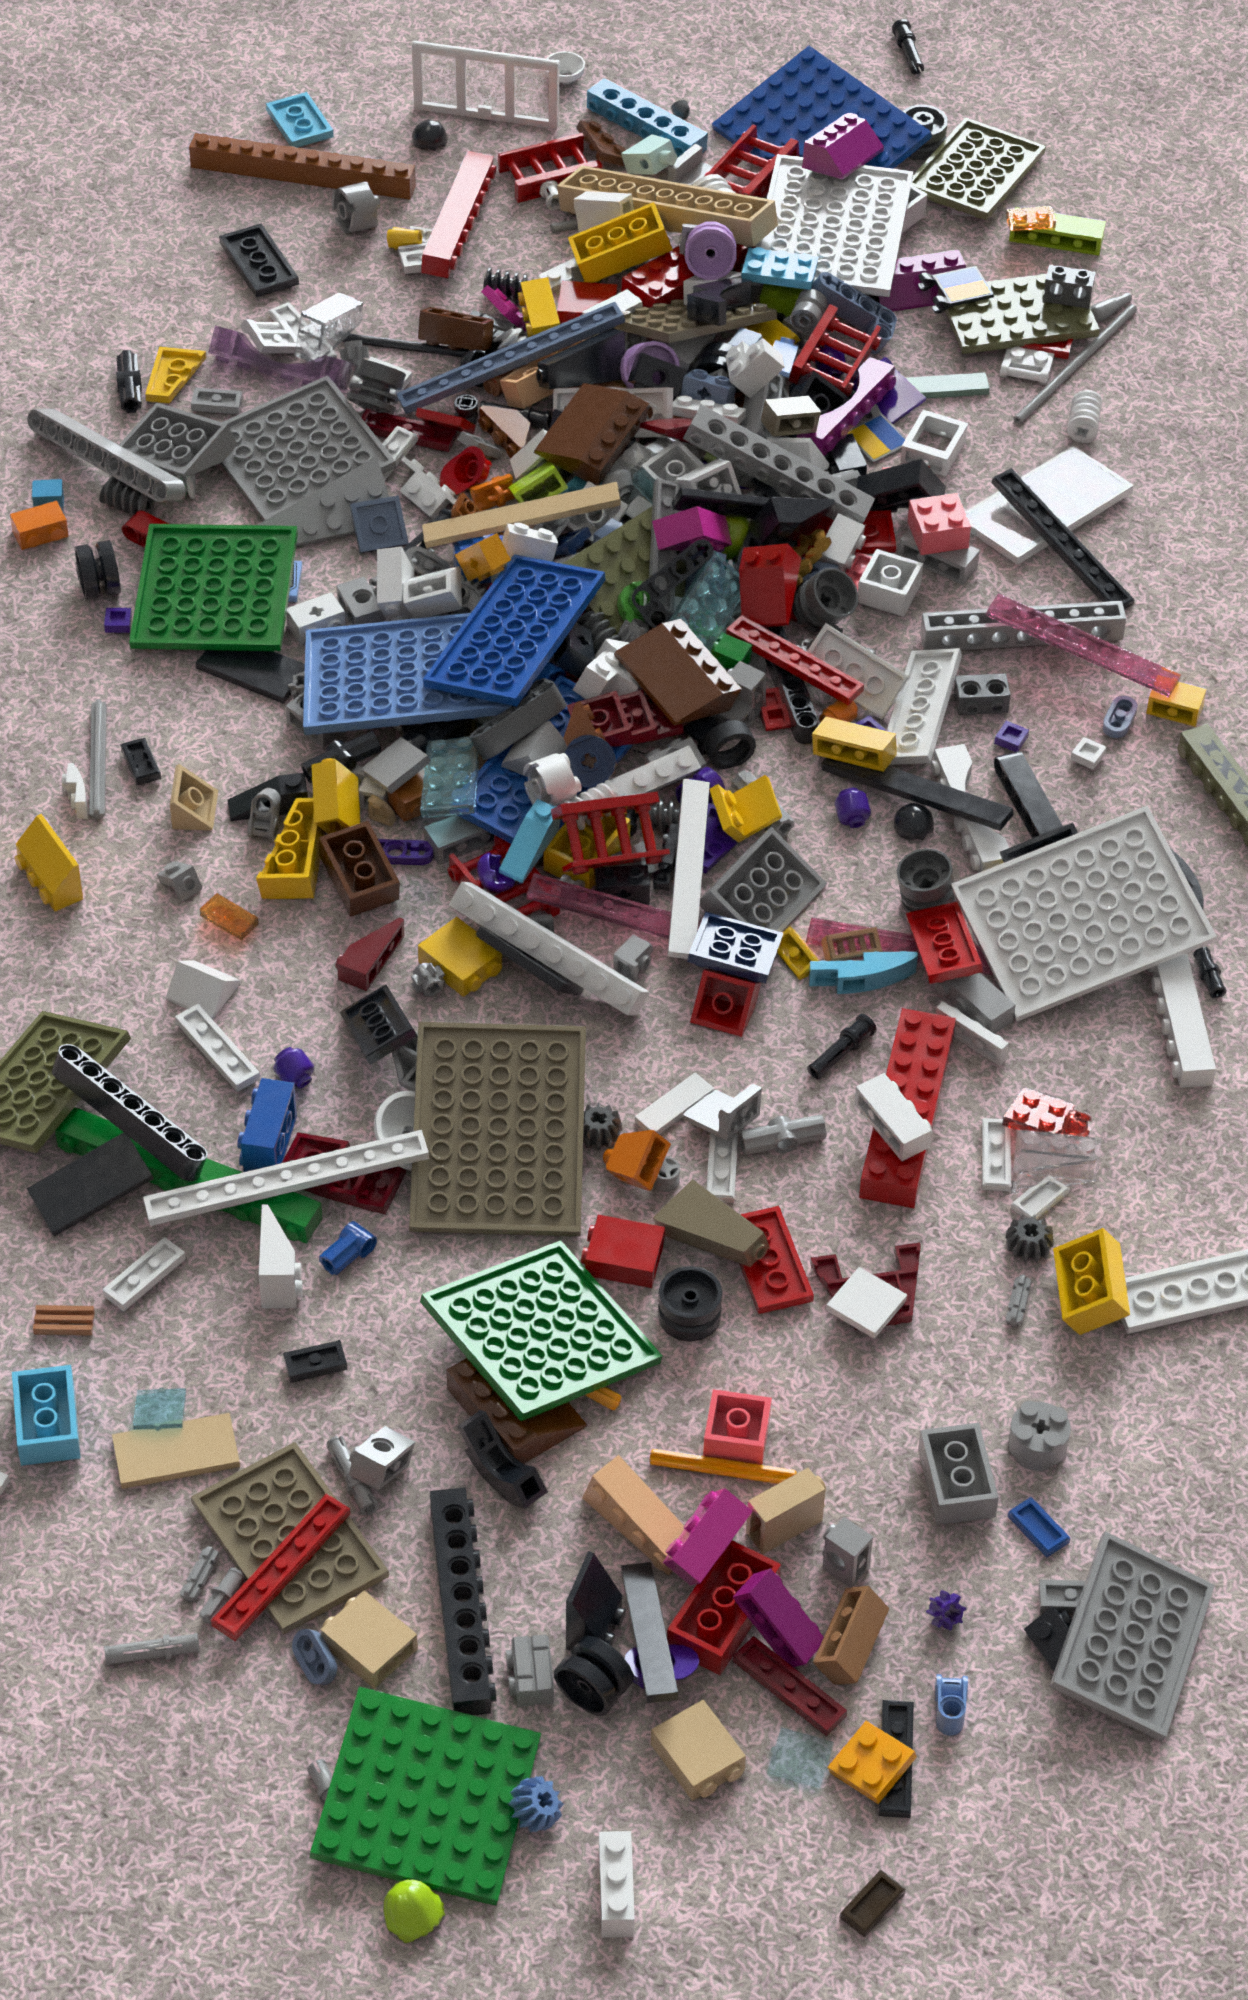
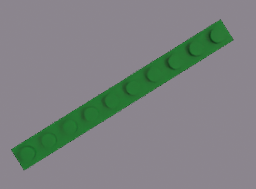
M76 1107L73 1108L55 1130L57 1146L64 1152H73L81 1156L123 1133L109 1120ZM132 1140L154 1178L149 1182L158 1185L164 1191L244 1173L206 1158L200 1177L195 1181H187L180 1178ZM296 1192L215 1210L227 1212L234 1215L240 1221H250L261 1227L262 1205H268L289 1240H298L306 1244L323 1219L322 1203Z

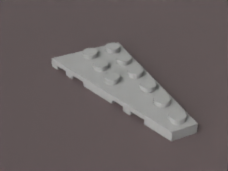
M377 456L258 525L297 526L298 537L296 547L354 535L355 530L349 505L351 503L389 497Z

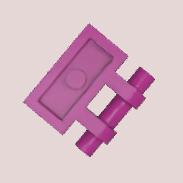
M487 285L481 292L511 323L526 332L525 323L529 322H524L523 315L519 312L518 307L510 300H506L507 297L498 288L494 291Z

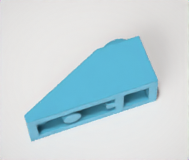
M539 799L535 801L526 814L499 868L500 874L521 883L524 882L559 830L560 819L552 820L551 809L555 806Z

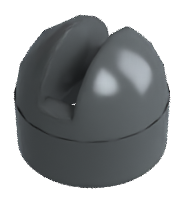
M686 100L676 101L671 106L673 115L683 120L690 114V107Z

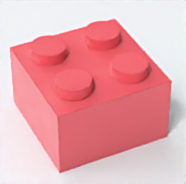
M957 493L909 500L907 522L920 555L969 548L971 525Z
M713 1389L704 1436L703 1456L762 1465L770 1422L772 1398Z

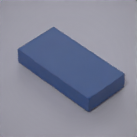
M1032 1497L1008 1511L1007 1517L1046 1558L1070 1543L1069 1535Z

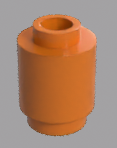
M837 700L822 711V714L819 716L820 723L825 717L851 723L857 718V705L854 701L848 706Z

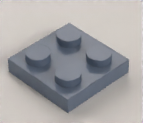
M399 495L351 503L349 505L359 554L409 544Z

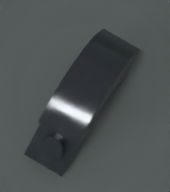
M479 1410L457 1426L468 1446L465 1452L483 1479L506 1501L514 1506L526 1509L548 1493L536 1468L521 1463L507 1450L486 1411Z

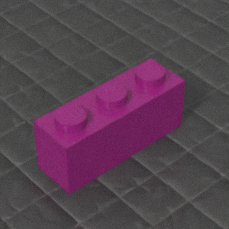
M772 1569L754 1573L732 1597L774 1652L792 1667L805 1665L819 1649L824 1638L820 1633L819 1627L810 1620L801 1608L799 1601L789 1593L783 1585L782 1579Z

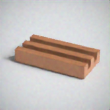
M36 1305L35 1324H33L34 1335L92 1336L95 1316L94 1306ZM41 1323H59L60 1325H58V1324H41ZM70 1323H85L87 1325H70Z

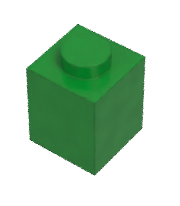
M724 634L719 642L716 641L711 649V654L723 668L733 669L739 661L747 665L751 662L752 645L727 634Z

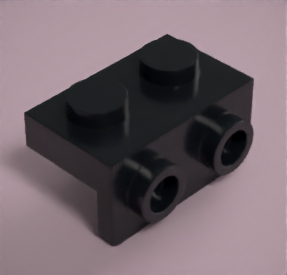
M1052 1606L1025 1627L1024 1630L1053 1671H1055L1072 1622V1617L1065 1610L1061 1613Z

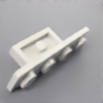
M405 456L401 459L415 473L399 491L434 520L439 515L441 509L445 508L449 503L455 504L456 499L453 498L455 493L445 484L441 488L438 485L440 480L430 471L427 474L422 472L425 468L417 460L413 459L410 462Z

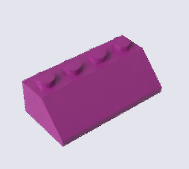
M847 113L804 142L802 168L843 180L880 154L884 146L866 119L859 118L858 115L853 113Z
M960 250L898 258L890 296L873 295L875 301L892 312L934 306L933 297L938 296L939 288L937 285H934L926 291L920 290L918 283L923 282L919 280V275L921 273L935 275L966 268Z

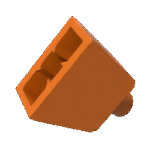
M655 1130L623 1133L618 1136L614 1148L605 1150L603 1154L606 1170L626 1184L651 1191L671 1143Z

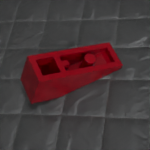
M399 917L349 945L345 953H341L336 960L335 968L337 969L338 981L367 991L404 938V919Z

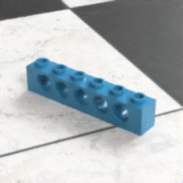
M603 78L587 90V108L592 112H596L643 139L650 135L670 139L677 157L681 156L694 144L702 147V154L707 151V132L617 84Z

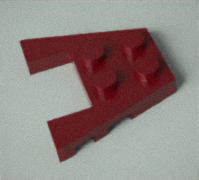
M920 1242L895 1246L894 1254L899 1270L873 1274L907 1294V1301L886 1326L912 1322L921 1250ZM836 1254L811 1257V1269L833 1298L850 1277L842 1278Z

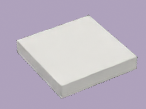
M858 1267L828 1302L826 1311L875 1339L907 1301V1294Z

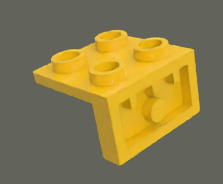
M766 775L734 793L730 790L726 791L719 784L709 789L723 831L738 843L782 818L770 779Z

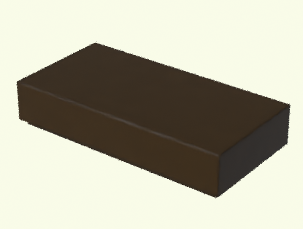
M880 1869L842 1910L839 1918L865 1938L905 1894L906 1889Z

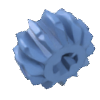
M543 1776L526 1778L520 1781V1784L510 1792L513 1799L508 1805L515 1810L512 1817L520 1819L519 1828L528 1827L530 1833L539 1830L545 1831L551 1828L562 1816L559 1809H561L564 1803L558 1800V1795L561 1791L553 1790V1781L545 1782Z

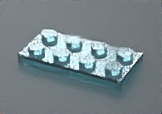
M713 551V556L700 567L669 621L682 619L710 652L741 600L739 573L716 551Z
M470 737L428 741L426 754L431 762L424 769L420 809L422 819L475 813L480 754Z

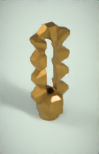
M816 529L808 536L800 534V546L791 547L800 557L803 553H806L805 559H802L800 563L796 588L803 583L802 578L811 572L812 565L822 557V553L832 544L831 538L826 537L824 530ZM814 545V548H810L808 551V547Z

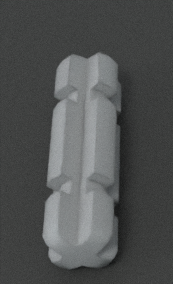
M1020 1275L1014 1280L1008 1307L1009 1311H1007L1006 1322L1011 1324L1012 1327H1017L1023 1323L1032 1283L1031 1279L1025 1275Z
M207 1546L202 1550L199 1561H196L186 1580L187 1585L184 1584L180 1591V1596L188 1602H193L198 1598L201 1592L200 1587L204 1586L213 1569L212 1564H216L219 1558V1552L214 1550L213 1547Z

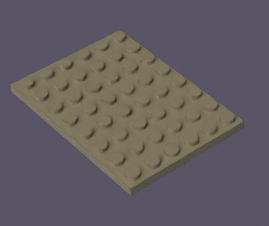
M418 1022L413 1132L422 1130L429 1152V1159L412 1163L409 1232L581 1236L586 1026Z

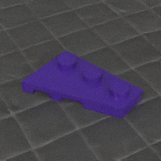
M708 803L702 869V873L705 874L738 844L736 840L723 831L715 805Z

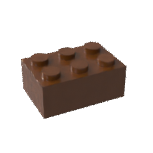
M369 821L319 837V856L350 917L399 900L400 882Z

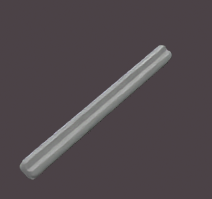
M96 699V702L91 704L89 815L96 820H100V817L105 816L107 704L101 702V699Z

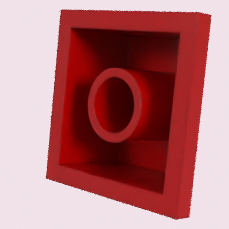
M710 968L704 969L690 1023L743 1037L757 1003L761 982H752L743 977L726 975L721 971Z

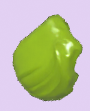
M400 1881L389 1890L384 1898L383 1912L387 1929L403 1940V1943L413 1942L421 1936L425 1937L428 1935V1932H432L433 1928L440 1924L442 1917L445 1916L444 1903L438 1894L434 1893L421 1881Z

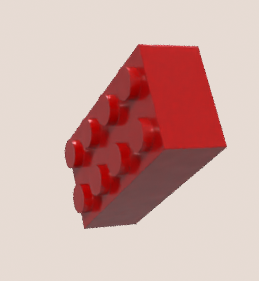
M731 1540L701 1583L695 1586L668 1627V1645L675 1644L692 1648L698 1654L700 1666L721 1676L753 1626V1623L732 1597L754 1573L772 1569L780 1577L781 1564Z

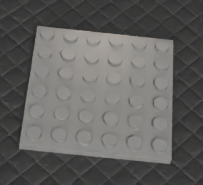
M328 375L222 422L228 424L238 446L224 462L219 464L262 521L267 520L376 456L382 474L396 468V462Z

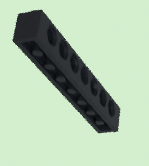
M466 1487L430 1491V1508L453 1710L469 1715L491 1714V1702H496L497 1699L495 1683H489L488 1675L493 1674L492 1656H486L485 1648H490L489 1630L482 1628V1621H487L485 1602L479 1603V1595L484 1594L482 1576H476V1569L481 1568L479 1550H473L472 1544L478 1542L476 1524L470 1525L469 1518L475 1516L473 1499H467ZM454 1547H461V1549H457V1550H456V1549H452V1548H454ZM457 1573H464V1575H461V1576H458V1575H455V1574H457ZM460 1599H467L468 1601H466V1602H460V1601H458V1600H460ZM465 1625L471 1626L470 1628H467V1629L461 1628L462 1626H465ZM466 1652L475 1653L473 1655H464ZM469 1679H476V1680H478L477 1682H473V1683L467 1682V1680H469Z

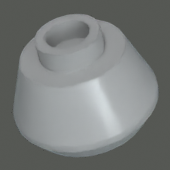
M618 469L603 479L602 485L617 482L621 501L628 499L632 495L634 486L630 471Z

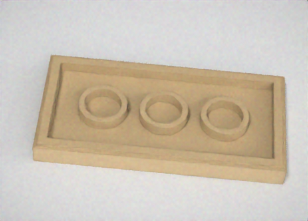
M230 1413L112 1434L121 1489L240 1467Z

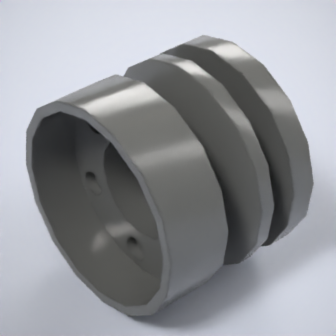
M358 359L354 375L362 379L363 382L362 384L351 383L350 388L358 391L359 394L348 392L346 399L363 409L367 408L378 413L394 414L396 407L386 402L398 403V397L389 392L390 389L402 390L406 374L377 362Z
M825 568L796 588L792 605L793 613L798 622L806 629L819 632L820 627H823L825 623L836 625L855 611L859 599L857 587L851 577L844 571L836 568Z
M919 849L905 855L899 862L896 872L902 905L907 913L956 902V898L951 890V884L954 883L952 864L946 854L936 849Z

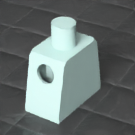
M656 135L648 136L621 153L628 174L654 175L669 165H674L677 161V155L671 140Z

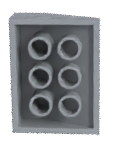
M156 403L119 444V446L158 468L185 478L224 462L238 446L228 424L160 403Z
M770 827L700 898L699 906L705 912L782 932L827 883Z

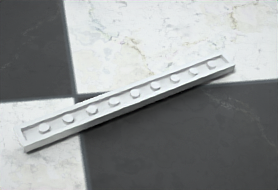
M422 1130L144 1196L143 1199L149 1224L153 1226L429 1159V1152Z

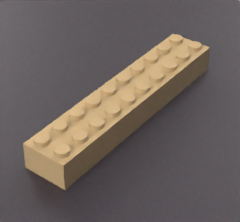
M588 166L579 167L557 185L560 210L576 215L574 198L586 191L632 194L634 210L654 202L665 231L669 233H682V224L699 225L704 222H718L729 228L734 235L736 244L754 247L778 226L775 200Z

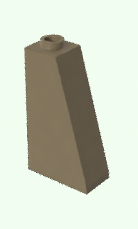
M693 1179L653 1217L657 1226L665 1227L666 1237L749 1267L757 1260L762 1259L770 1248L763 1231Z

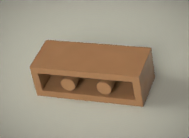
M870 1586L845 1588L813 1661L815 1666L834 1685L858 1682L889 1611V1607Z

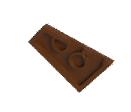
M580 120L576 129L579 133H583L584 140L590 143V150L597 152L595 156L597 160L625 166L621 153L626 151V149L616 144L611 135L601 130L602 126L597 122Z

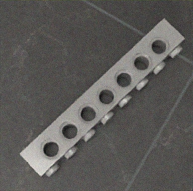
M702 404L683 439L711 453L715 457L731 461V464L792 498L834 499V506L825 515L832 520H835L839 513L862 524L875 500L872 496Z
M1122 601L922 613L920 636L923 650L955 648L970 650L1123 640L1126 615Z

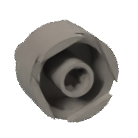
M367 182L340 187L333 191L332 210L337 209L338 217H335V221L343 233H353V231L357 232L378 226L377 209H380V200L377 195H373Z
M1026 1401L1022 1403L1021 1407L1012 1417L1008 1439V1449L1017 1459L1016 1462L1024 1468L1034 1471L1048 1470L1051 1466L1061 1463L1067 1453L1071 1431L1067 1412L1061 1407L1045 1402Z

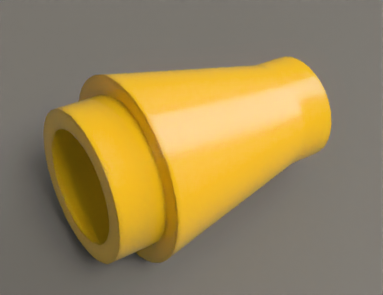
M393 227V229L387 231L388 247L398 250L399 246L422 244L421 230Z

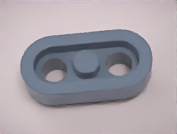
M1118 696L1112 701L1104 717L1102 727L1103 732L1107 736L1121 738L1128 733L1137 713L1138 705L1136 700L1129 696Z
M302 1629L298 1631L293 1638L292 1650L307 1679L313 1684H330L336 1677L337 1663L322 1635L316 1630Z

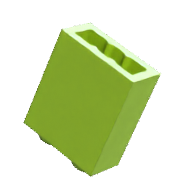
M547 461L508 488L517 502L523 503L558 495L566 490L568 486L555 466Z

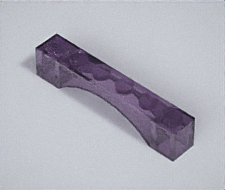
M216 325L208 351L209 354L216 355V361L229 364V360L237 361L236 366L250 370L252 365L259 367L258 372L272 376L274 371L281 373L280 378L294 382L295 377L303 379L302 384L304 385L328 375L338 389L343 391L347 390L353 367L351 362L326 355L304 363L287 364L276 362L260 353L244 333Z

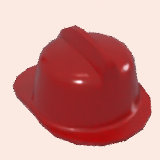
M469 446L443 467L439 479L440 487L442 488L445 484L455 495H458L473 485L483 484L488 478L492 463L484 457V453L480 448Z

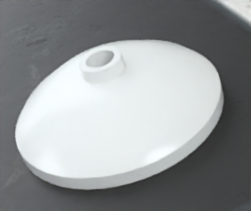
M415 1091L397 1092L389 1096L379 1106L374 1119L376 1140L413 1132ZM412 1163L400 1166L412 1171Z

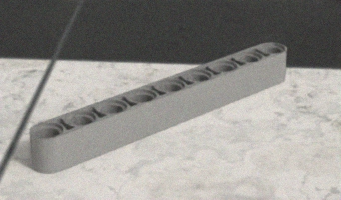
M33 409L28 413L27 422L32 431L151 499L161 503L177 502L184 498L185 486L180 479L56 409Z

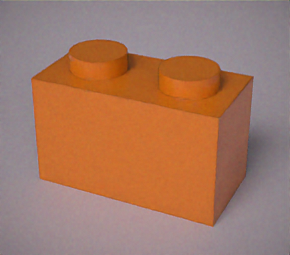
M57 501L10 514L12 532L21 550L69 537L67 519Z

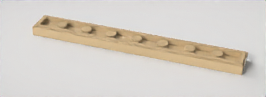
M613 482L423 524L424 543L426 548L502 532L505 531L507 523L512 525L522 523L530 526L620 506L621 500L618 484Z

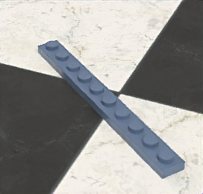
M614 301L396 393L398 401L405 414L416 411L417 407L422 408L438 402L441 399L526 365L574 343L614 328L625 322L624 315Z

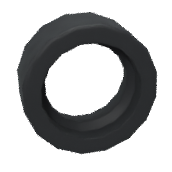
M733 720L714 727L705 738L704 748L715 767L728 769L740 766L748 761L754 754L756 742L749 727L744 722ZM734 739H741L739 743L731 749L719 751V749L727 742Z

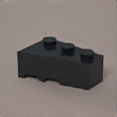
M922 459L858 476L856 487L875 498L869 511L891 510V513H896L898 508H909V500L945 495L946 486Z

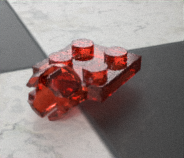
M1023 1088L1003 1116L1002 1125L1053 1143L1058 1138H1061L1065 1142L1080 1146L1088 1138L1090 1133L1088 1121L1092 1122V1117L1089 1114L1074 1110V1104L1041 1094L1036 1090Z

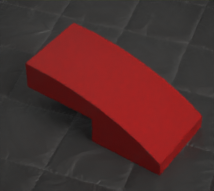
M778 687L766 689V706L760 708L759 714L765 731L791 728L785 703H782Z

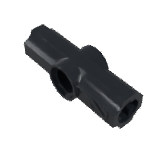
M123 350L120 355H117L116 359L118 371L116 372L118 393H120L121 409L127 413H136L139 408H142L140 393L142 391L140 370H138L137 354H134L131 350Z
M373 731L347 743L342 740L333 741L327 746L325 753L301 763L303 773H305L307 781L311 784L312 764L321 763L323 759L332 758L339 761L352 772L356 768L357 762L381 752V746Z

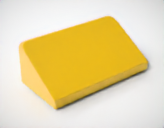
M789 926L782 932L783 937L777 953L797 978L801 980L809 976L810 961L820 960L800 935Z

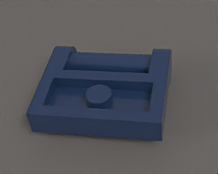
M585 527L559 535L554 558L563 555L568 557L576 554L577 549L585 545L584 541L592 536L589 528Z

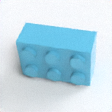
M64 1365L12 1372L17 1447L21 1466L80 1459L72 1366Z

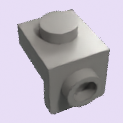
M174 861L168 863L163 871L156 874L161 884L174 888L178 899L181 901L202 890V885L192 865Z

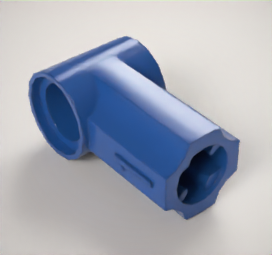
M352 1221L343 1228L339 1239L319 1255V1262L330 1274L338 1275L358 1256L365 1258L370 1254L377 1244V1237L356 1221Z

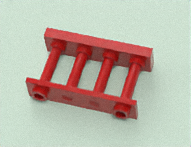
M752 125L704 176L711 174L720 175L725 179L729 174L749 180L751 182L745 187L727 181V183L737 194L764 198L769 192L777 154L800 157L799 141L791 138L784 146H776L757 139V126ZM755 147L775 156L767 160L749 152ZM741 161H745L763 169L756 174L737 165Z
M583 133L498 153L499 173L510 171L514 176L515 199L518 203L542 197L539 192L540 186L546 181H555L560 184L579 167L588 166L602 169V163L599 160L588 162L583 155ZM573 155L578 165L567 167L562 158ZM553 161L558 170L545 172L540 163ZM532 166L537 175L525 178L519 168Z
M829 304L795 360L788 381L797 384L802 376L814 370L849 397L855 385L853 382L858 375V368L867 360L872 350L877 351L882 338L878 337L881 327L877 325L871 336L839 322V319L836 318L838 308ZM835 330L864 343L865 346L862 351L830 337L829 331L834 332ZM826 345L857 360L851 366L820 352L821 349L819 348ZM817 360L848 375L844 381L811 367L810 362Z
M658 791L564 803L551 809L552 820L562 819L563 823H566L573 862L562 867L563 872L573 871V875L588 873L591 868L645 861L646 865L662 862L661 858L669 855L670 851L669 849H656L649 815L651 806L660 802ZM635 809V813L639 814L646 852L632 853L625 818L627 810ZM603 813H611V816L615 818L622 855L608 857L601 822ZM580 816H587V820L591 822L598 857L596 859L584 860L576 822Z
M494 835L493 850L486 853L501 855L500 860H504L511 844ZM454 853L450 854L447 871L453 882L457 881L459 884L461 882L473 883L484 890L480 880H475L469 873L477 869L478 861L484 854L463 864ZM533 867L523 883L494 896L505 903L524 893L531 894L535 900L515 910L525 916L538 910H545L547 914H552V917L560 914L559 895L535 867Z

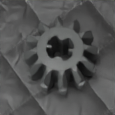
M599 1102L594 1108L587 1104L584 1111L583 1142H585L587 1149L592 1145H596L598 1151L601 1145L610 1149L612 1142L617 1141L622 1131V1122L618 1111H612L610 1105L603 1108Z
M1022 1214L1019 1220L1013 1219L1010 1227L1006 1230L1007 1251H1013L1014 1259L1023 1256L1025 1263L1029 1258H1032L1036 1263L1040 1260V1256L1047 1258L1054 1245L1052 1226H1046L1045 1219L1036 1220L1035 1214L1031 1219H1027Z

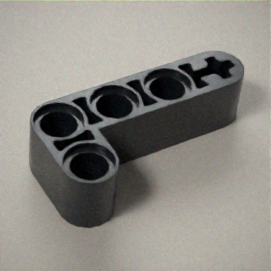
M703 539L691 543L631 591L628 603L640 620L648 625L649 630L657 627L651 621V615L654 612L661 614L662 623L670 621L668 611L659 600L711 559L713 556V546L709 541ZM703 547L705 549L703 556L696 557L694 560L689 558L698 551L697 548ZM677 561L685 563L686 572L684 574L676 572L675 563ZM658 576L665 578L667 582L664 590L658 589L655 585V580ZM638 592H643L647 597V602L644 606L637 604L635 600Z

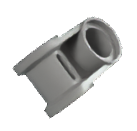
M265 788L252 799L247 828L248 837L260 836L269 838L270 841H275L279 831L281 797L275 789ZM262 797L267 798L270 801V808L265 807L262 804Z

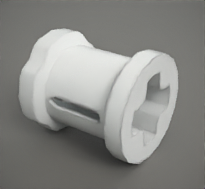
M546 181L540 186V195L546 199L545 203L549 210L560 209V204L556 201V199L559 201L558 183Z

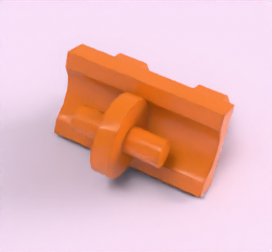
M512 475L496 476L491 478V481L471 486L469 490L473 503L481 511L496 505L498 507L505 506L507 501L515 498L508 488L513 484Z

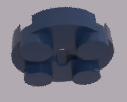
M593 735L579 736L571 741L565 750V754L570 760L574 777L576 776L579 779L581 787L595 788L598 784L605 783L614 774L616 765L615 753L610 744L600 737ZM587 754L591 758L596 757L597 759L592 769L582 765Z

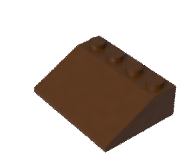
M583 383L538 444L534 453L582 480L599 486L639 431L640 423L646 421L649 403L628 391Z
M682 619L662 623L614 653V656L674 726L730 711L741 691V687L735 682L733 677L728 674Z
M468 1358L446 1369L447 1390L470 1417L479 1410L486 1411L504 1446L523 1464L587 1427V1423L569 1402L520 1421Z

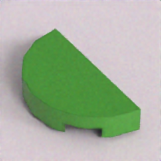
M642 581L632 582L618 596L617 607L624 621L628 620L631 623L634 618L640 619L630 607L628 597L631 591L640 585ZM638 592L635 600L641 606H644L643 592Z

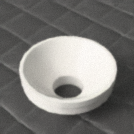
M563 51L547 57L549 60L559 61V83L564 85L571 84L584 74L585 62L576 53ZM545 70L547 76L549 77V71Z

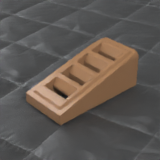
M877 927L825 935L821 940L825 961L857 960L863 958V952H882ZM864 936L869 937L871 949H867ZM855 938L858 939L860 951H856ZM843 941H847L849 953H845ZM834 943H836L838 955L835 954Z

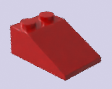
M788 543L743 548L739 568L741 615L762 627L789 625L801 557Z

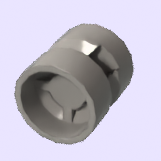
M806 289L799 294L790 315V323L796 331L810 334L822 318L828 304L826 297L820 291Z

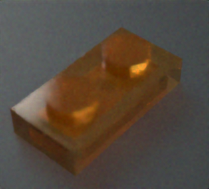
M1052 206L1006 210V219L1010 231L1056 228V218Z
M218 893L200 908L201 917L241 941L259 925L257 916Z

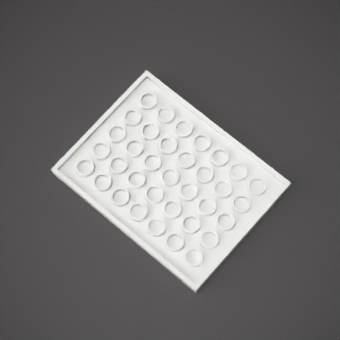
M777 154L767 199L775 200L778 226L764 237L756 247H761L765 250H783L788 253H805L817 256L818 265L813 282L822 272H828L863 294L889 297L913 171L863 165L842 180L803 169V157Z
M1148 805L951 884V890L1002 993L1016 1005L1014 1017L1017 1022L1214 943L1217 939Z

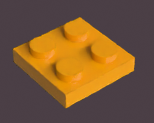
M865 1721L827 1768L833 1776L879 1804L917 1756L914 1750L868 1721Z

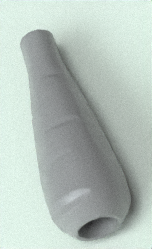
M1126 293L1092 305L1090 309L1096 322H1102L1114 314L1124 304L1132 301V296L1130 293Z

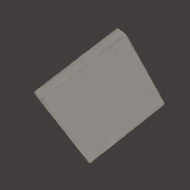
M400 737L362 767L361 770L366 777L391 794L426 767L431 760L427 754Z

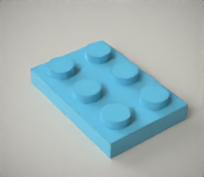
M308 92L266 103L267 113L290 146L298 148L334 137L332 127Z
M749 247L741 278L755 283L811 290L818 265V257L805 253L795 254L783 250L772 251L761 247Z

